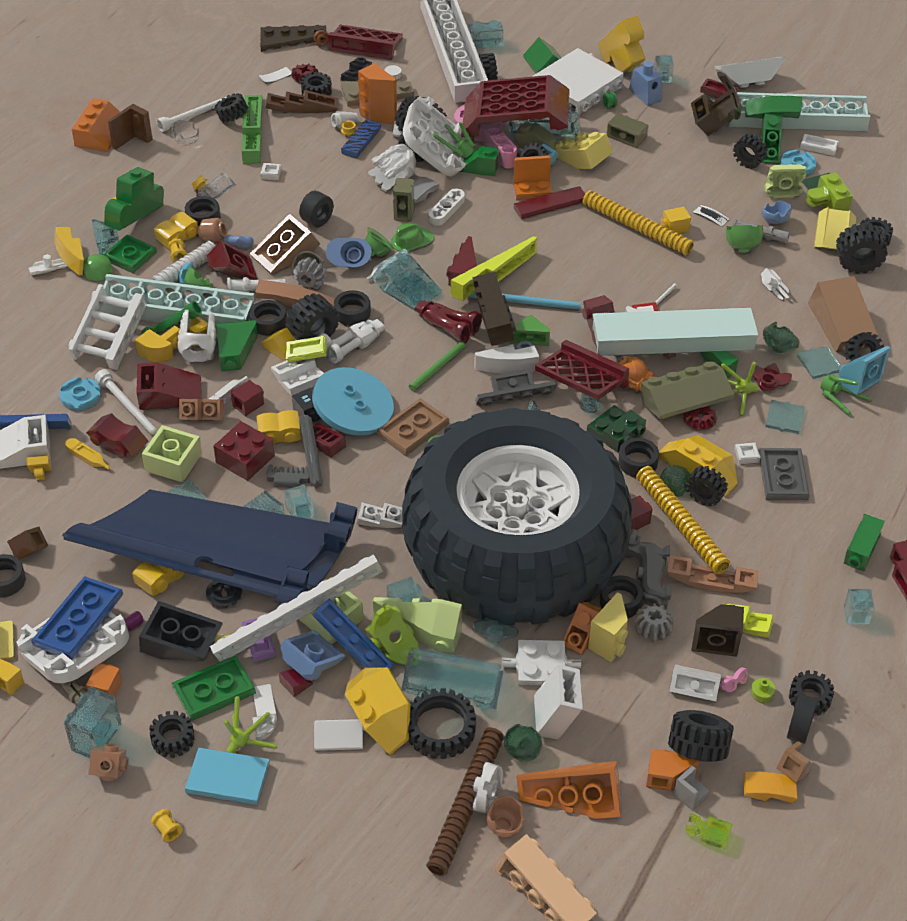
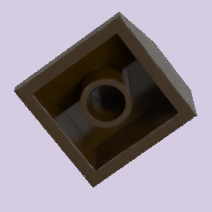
M720 604L696 619L691 651L737 657L743 632L744 607Z

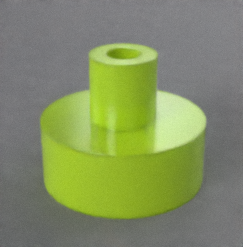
M766 678L756 679L751 687V696L760 703L770 702L774 698L776 690L774 683Z

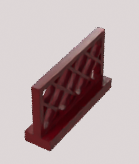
M339 24L335 32H330L328 35V50L392 60L394 58V51L403 38V33Z
M568 340L561 343L560 350L535 365V371L596 400H599L618 386L624 389L629 385V368ZM558 366H569L564 368H558ZM573 373H585V375H574ZM596 380H600V381H601V382H590V383H589V381H596ZM575 381H586V383H578ZM602 388V389L599 390L598 392L595 391V390H592V389Z

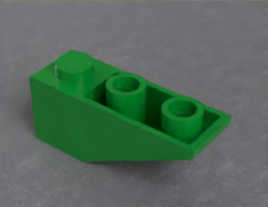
M764 114L761 138L763 139L762 143L767 144L765 148H768L766 152L768 155L762 163H780L782 114Z

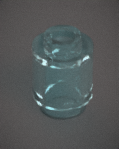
M582 393L579 406L585 412L594 413L599 410L601 398L596 400Z

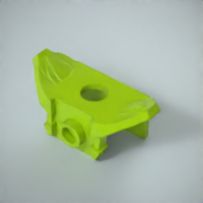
M384 603V607L376 612L371 625L364 630L368 634L370 633L372 636L371 642L391 662L414 668L420 663L418 642L413 636L415 633L407 623H404L402 620L403 614L396 606L392 608L387 603ZM394 630H399L401 633L400 639L396 642H391L389 640L390 633Z

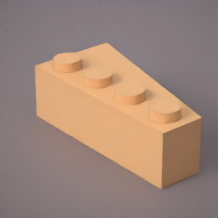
M526 834L504 852L494 870L499 875L505 873L511 878L510 885L516 891L522 889L527 894L528 902L534 908H542L545 911L544 916L548 921H591L597 914L591 901L581 896L574 882L569 878H565L559 871L557 863L541 851V846L535 839H531Z

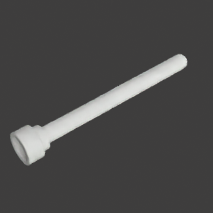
M222 98L171 118L161 117L156 120L158 129L161 132H165L173 124L214 109L215 104H218L217 102L221 101Z
M107 369L100 370L95 375V381L101 387L108 388L151 435H155L157 428L114 384L112 374Z

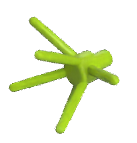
M756 362L752 363L746 380L722 363L721 367L738 380V382L728 380L730 385L736 386L733 393H743L739 413L742 416L744 414L747 394L758 391V385L753 384L751 381Z
M236 696L234 714H232L233 727L228 720L224 721L225 726L232 734L230 736L232 742L226 751L236 754L239 747H244L245 744L277 749L278 746L276 744L249 739L250 734L270 716L269 712H266L246 731L239 728L240 699Z

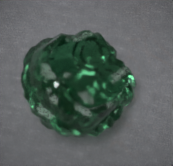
M774 322L763 329V339L773 352L787 353L799 347V339L786 326L777 327V322Z

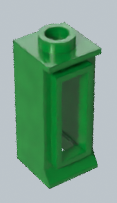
M863 514L862 521L847 548L844 564L865 571L881 536V529L885 523L884 520Z

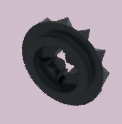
M212 581L206 588V598L210 604H215L217 608L220 606L228 608L230 604L236 605L237 600L241 599L242 588ZM222 588H224V590L227 593L226 597H223L221 594Z

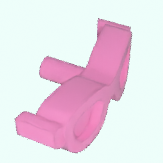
M741 667L733 677L727 675L726 679L719 684V689L726 692L735 691L737 683L744 684L747 681V669Z

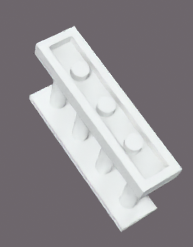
M99 284L96 291L92 293L91 302L74 338L69 342L68 350L72 358L77 360L80 352L104 357L110 369L118 370L146 308L143 295L135 293L133 299L127 301L107 296L103 285ZM103 303L128 309L125 316L122 317L99 312ZM96 319L120 325L118 332H115V334L94 329L92 326ZM88 335L113 341L110 349L107 350L84 344Z

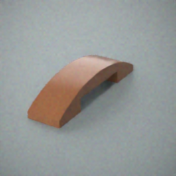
M674 555L669 557L667 571L668 576L686 585L723 593L756 591L759 574L758 570L736 567L735 572L724 571L721 574H715L709 567L692 565L691 558Z

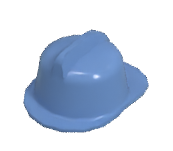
M336 238L330 241L326 248V257L329 262L339 267L357 268L363 266L369 261L372 254L368 242L359 238Z

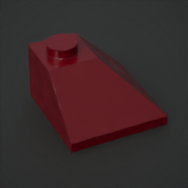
M222 240L206 255L209 267L215 272L240 279L247 277L249 280H258L250 256Z

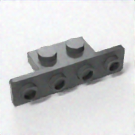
M530 369L493 375L490 378L493 392L478 394L475 401L476 404L487 406L499 400L509 402L516 397L526 399L538 393L548 395L555 390L557 382L551 381L534 384Z

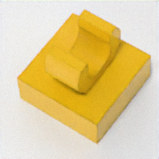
M49 456L27 457V467L30 473H34L36 481L45 480V472L52 471V463Z

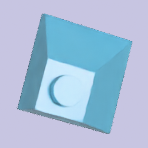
M885 346L843 365L839 370V377L857 381L858 385L842 383V386L858 395L881 381L890 347Z

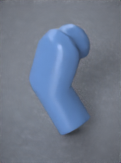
M251 236L225 237V243L244 249L251 248L254 243Z

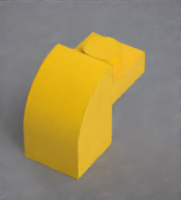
M174 326L161 336L150 329L135 339L137 354L150 362L156 363L173 359V350L178 348L180 329Z

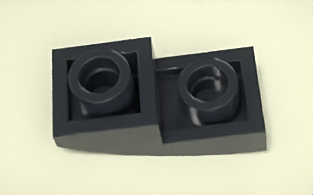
M362 57L354 59L349 63V69L341 74L340 81H358V71L372 65V62Z

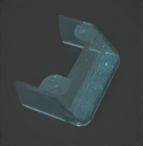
M411 647L408 653L401 691L406 692L407 690L409 694L421 695V691H431V689L436 688L437 693H440V688H446V693H449L450 689L455 690L456 696L458 693L463 694L464 698L477 702V707L496 709L504 672L503 665L424 648Z

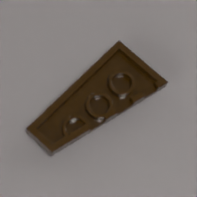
M326 25L261 27V52L266 51V48L269 47L280 49L281 45L290 44L292 47L297 46L300 42L305 44L315 43L314 34L319 30L327 32Z

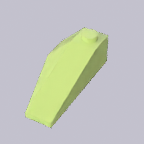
M374 597V615L379 609L384 607V603H387L392 608L396 606L403 614L402 620L404 623H407L413 629L415 639L440 652L454 654L462 633V604L442 599L421 602L420 598H413L412 602H403L400 598Z

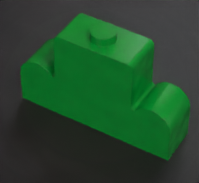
M136 167L117 178L116 200L110 199L105 206V226L120 231L163 206L164 188L154 184L153 172Z

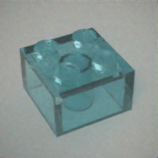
M90 687L79 698L77 706L72 713L66 716L64 721L71 751L90 758L92 749L98 745L104 746V744H108L122 725L116 697L93 687Z

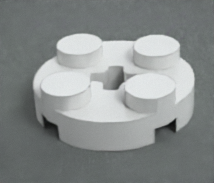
M488 762L484 764L482 776H477L474 782L473 790L477 792L473 804L474 811L487 814L495 798H498L495 794L497 788L501 789L502 767Z

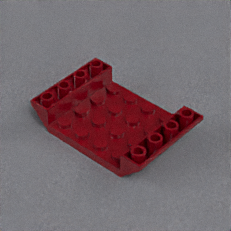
M551 75L480 81L466 97L463 125L470 138L479 136L481 123L490 124L491 122L506 123L514 120L525 121L527 119L541 120L549 118L550 130L568 129L570 89ZM461 131V138H463V137H465V136H464L463 132Z

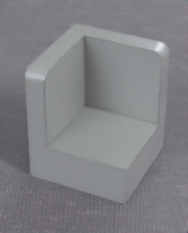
M691 766L677 779L674 796L692 811L709 796V790L695 779L696 768L694 766Z

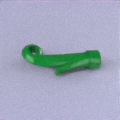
M192 301L185 305L184 309L159 324L143 328L141 335L149 329L156 334H160L181 324L180 321L183 319L182 315L185 310H189V319H195L200 316L202 310L197 302Z

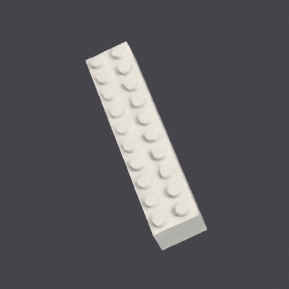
M420 0V8L454 102L464 103L466 97L480 81H488L459 4L457 0Z

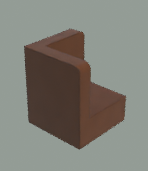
M39 526L25 530L7 541L13 555L19 560L33 552L48 547Z

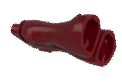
M424 300L415 307V312L420 313V316L429 324L441 327L458 341L464 343L469 341L470 334L474 336L479 331L482 323V314L477 311L460 312L440 303L426 302Z

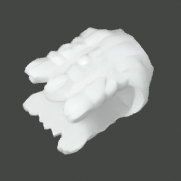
M405 144L390 146L388 150L372 159L373 165L378 166L371 169L368 175L375 178V184H382V191H388L395 185L396 178H409L414 175L416 164L414 151Z
M185 310L182 315L183 319L180 321L181 325L178 335L179 352L188 362L203 363L212 360L215 355L216 328L213 312L209 311L207 334L189 333V310ZM199 345L204 350L193 351L189 347Z

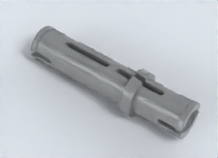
M735 220V221H734V224H733V226H737V225H752V226H757V225H755V224H751V223H747V222H742V221H738V220ZM763 226V238H766L767 241L775 240L788 243L790 232L774 229L773 226Z

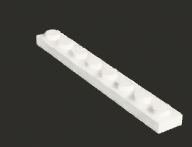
M374 555L365 557L358 564L349 569H343L338 575L329 580L322 581L310 591L299 594L294 600L281 604L276 610L260 616L253 623L240 627L230 636L219 639L210 648L220 662L226 660L316 610L329 598L333 600L383 572Z

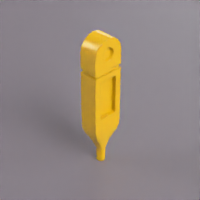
M70 438L65 442L67 451L92 467H105L110 470L111 467L105 463L102 455L75 438Z

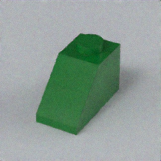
M479 147L470 156L464 158L463 162L466 165L460 172L495 177L498 169L499 149Z

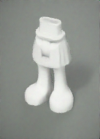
M378 319L374 321L367 320L366 323L361 322L349 327L346 333L336 339L331 340L325 333H321L317 337H326V356H328L331 363L336 364L342 361L343 356L357 347L364 349L380 335V332L385 330V326Z

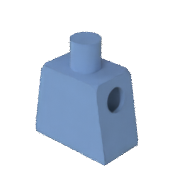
M645 61L643 66L633 70L629 90L647 106L662 101V77L653 69L654 63L651 61Z

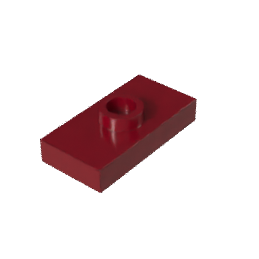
M708 78L700 88L701 93L716 98L728 92L722 82Z

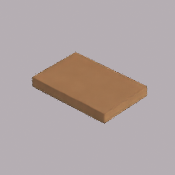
M419 398L378 429L376 435L406 456L447 426L449 418Z

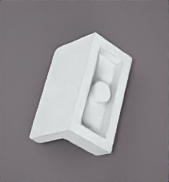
M675 665L670 692L716 701L721 674Z

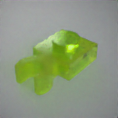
M690 814L689 822L696 824V826L686 825L685 833L691 836L702 835L701 842L725 850L733 824L708 816L706 822L700 816Z

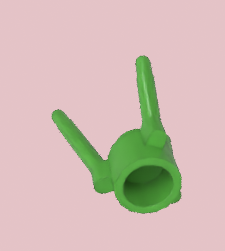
M459 122V125L466 140H461L448 124H445V128L459 143L457 145L458 149L437 134H433L436 139L457 153L459 157L467 158L475 151L473 147L475 144L469 137L462 122Z
M831 374L830 376L826 375L821 382L820 388L824 390L822 395L830 398L847 414H850L851 411L832 394H838L840 390H843L859 398L872 401L871 397L862 393L856 395L842 386V383L858 385L857 381L836 377Z

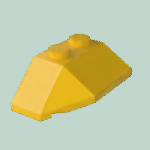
M699 435L668 442L659 451L660 460L689 477L694 469L699 468V466H703V468L709 466V470L712 468L716 469L715 472H720L722 474L720 477H725V482L728 483V489L723 497H726L738 484L733 455Z
M364 668L348 682L345 695L366 732L389 755H392L409 740L408 727L411 704L389 668Z

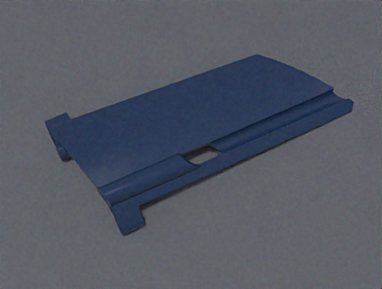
M149 489L136 500L105 518L91 524L78 523L73 525L62 534V537L66 541L275 597L274 603L281 605L294 600L299 594L317 587L324 579L351 537L358 507L336 502L334 513L331 512L330 523ZM199 561L231 569L234 571L233 577L198 568L197 565Z

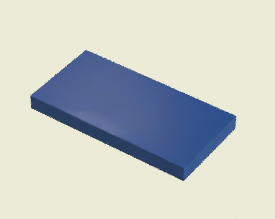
M84 576L31 640L33 646L56 655L63 653L72 660L124 595L122 589Z

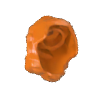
M625 357L618 362L629 368L628 387L635 389L636 392H641V382L647 381L651 377H656L648 369L644 361L638 357Z

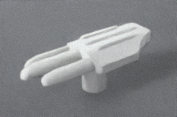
M44 255L43 261L35 262L28 269L32 276L68 266L62 259L51 260L50 255Z
M766 268L761 273L762 283L769 291H773L779 299L783 300V297L777 290L788 299V294L780 287L782 286L789 293L790 291L774 270Z

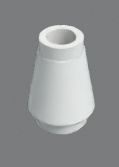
M336 111L331 116L332 125L340 129L345 121L358 123V114L356 112Z

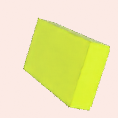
M325 336L287 342L286 359L288 362L324 357L327 354V339Z

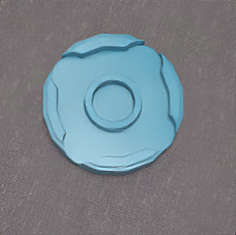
M790 150L782 155L780 165H803L807 167L805 173L808 176L815 171L816 159L809 152L801 153L800 150Z
M79 377L68 380L62 385L59 393L62 405L74 411L89 409L97 404L101 398L100 387L91 378H86L85 380Z

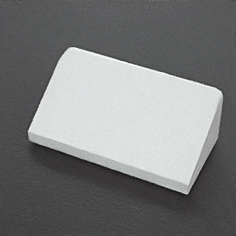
M359 719L314 721V751L363 749V726Z

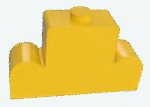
M638 15L622 20L597 44L604 61H613L615 68L622 73L633 72L646 59L639 43L640 40L644 39V30Z

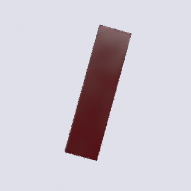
M580 186L514 203V210L520 219L583 203L585 192Z

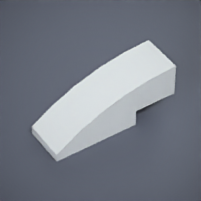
M512 344L476 352L474 356L475 370L500 374L527 369L534 372L535 365L539 363V354L535 346L515 350Z

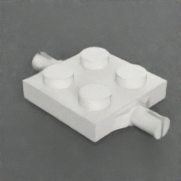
M518 640L516 658H502V668H516L518 685L542 686L558 664L581 669V659H567L565 641Z

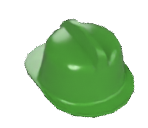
M404 223L397 228L396 234L391 239V245L396 251L409 252L431 244L434 240V235L430 230L422 228L417 224Z
M371 227L367 228L368 234L365 241L371 247V257L375 255L382 258L390 250H393L390 242L382 234Z

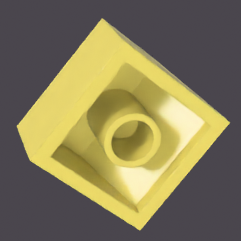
M617 592L591 621L588 649L610 663L617 656L620 657L626 649L625 639L628 635V619L622 594Z

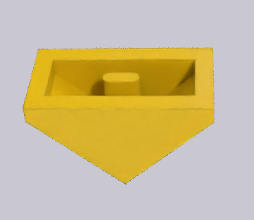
M285 328L262 341L261 346L281 360L287 361V342L295 341L288 328Z

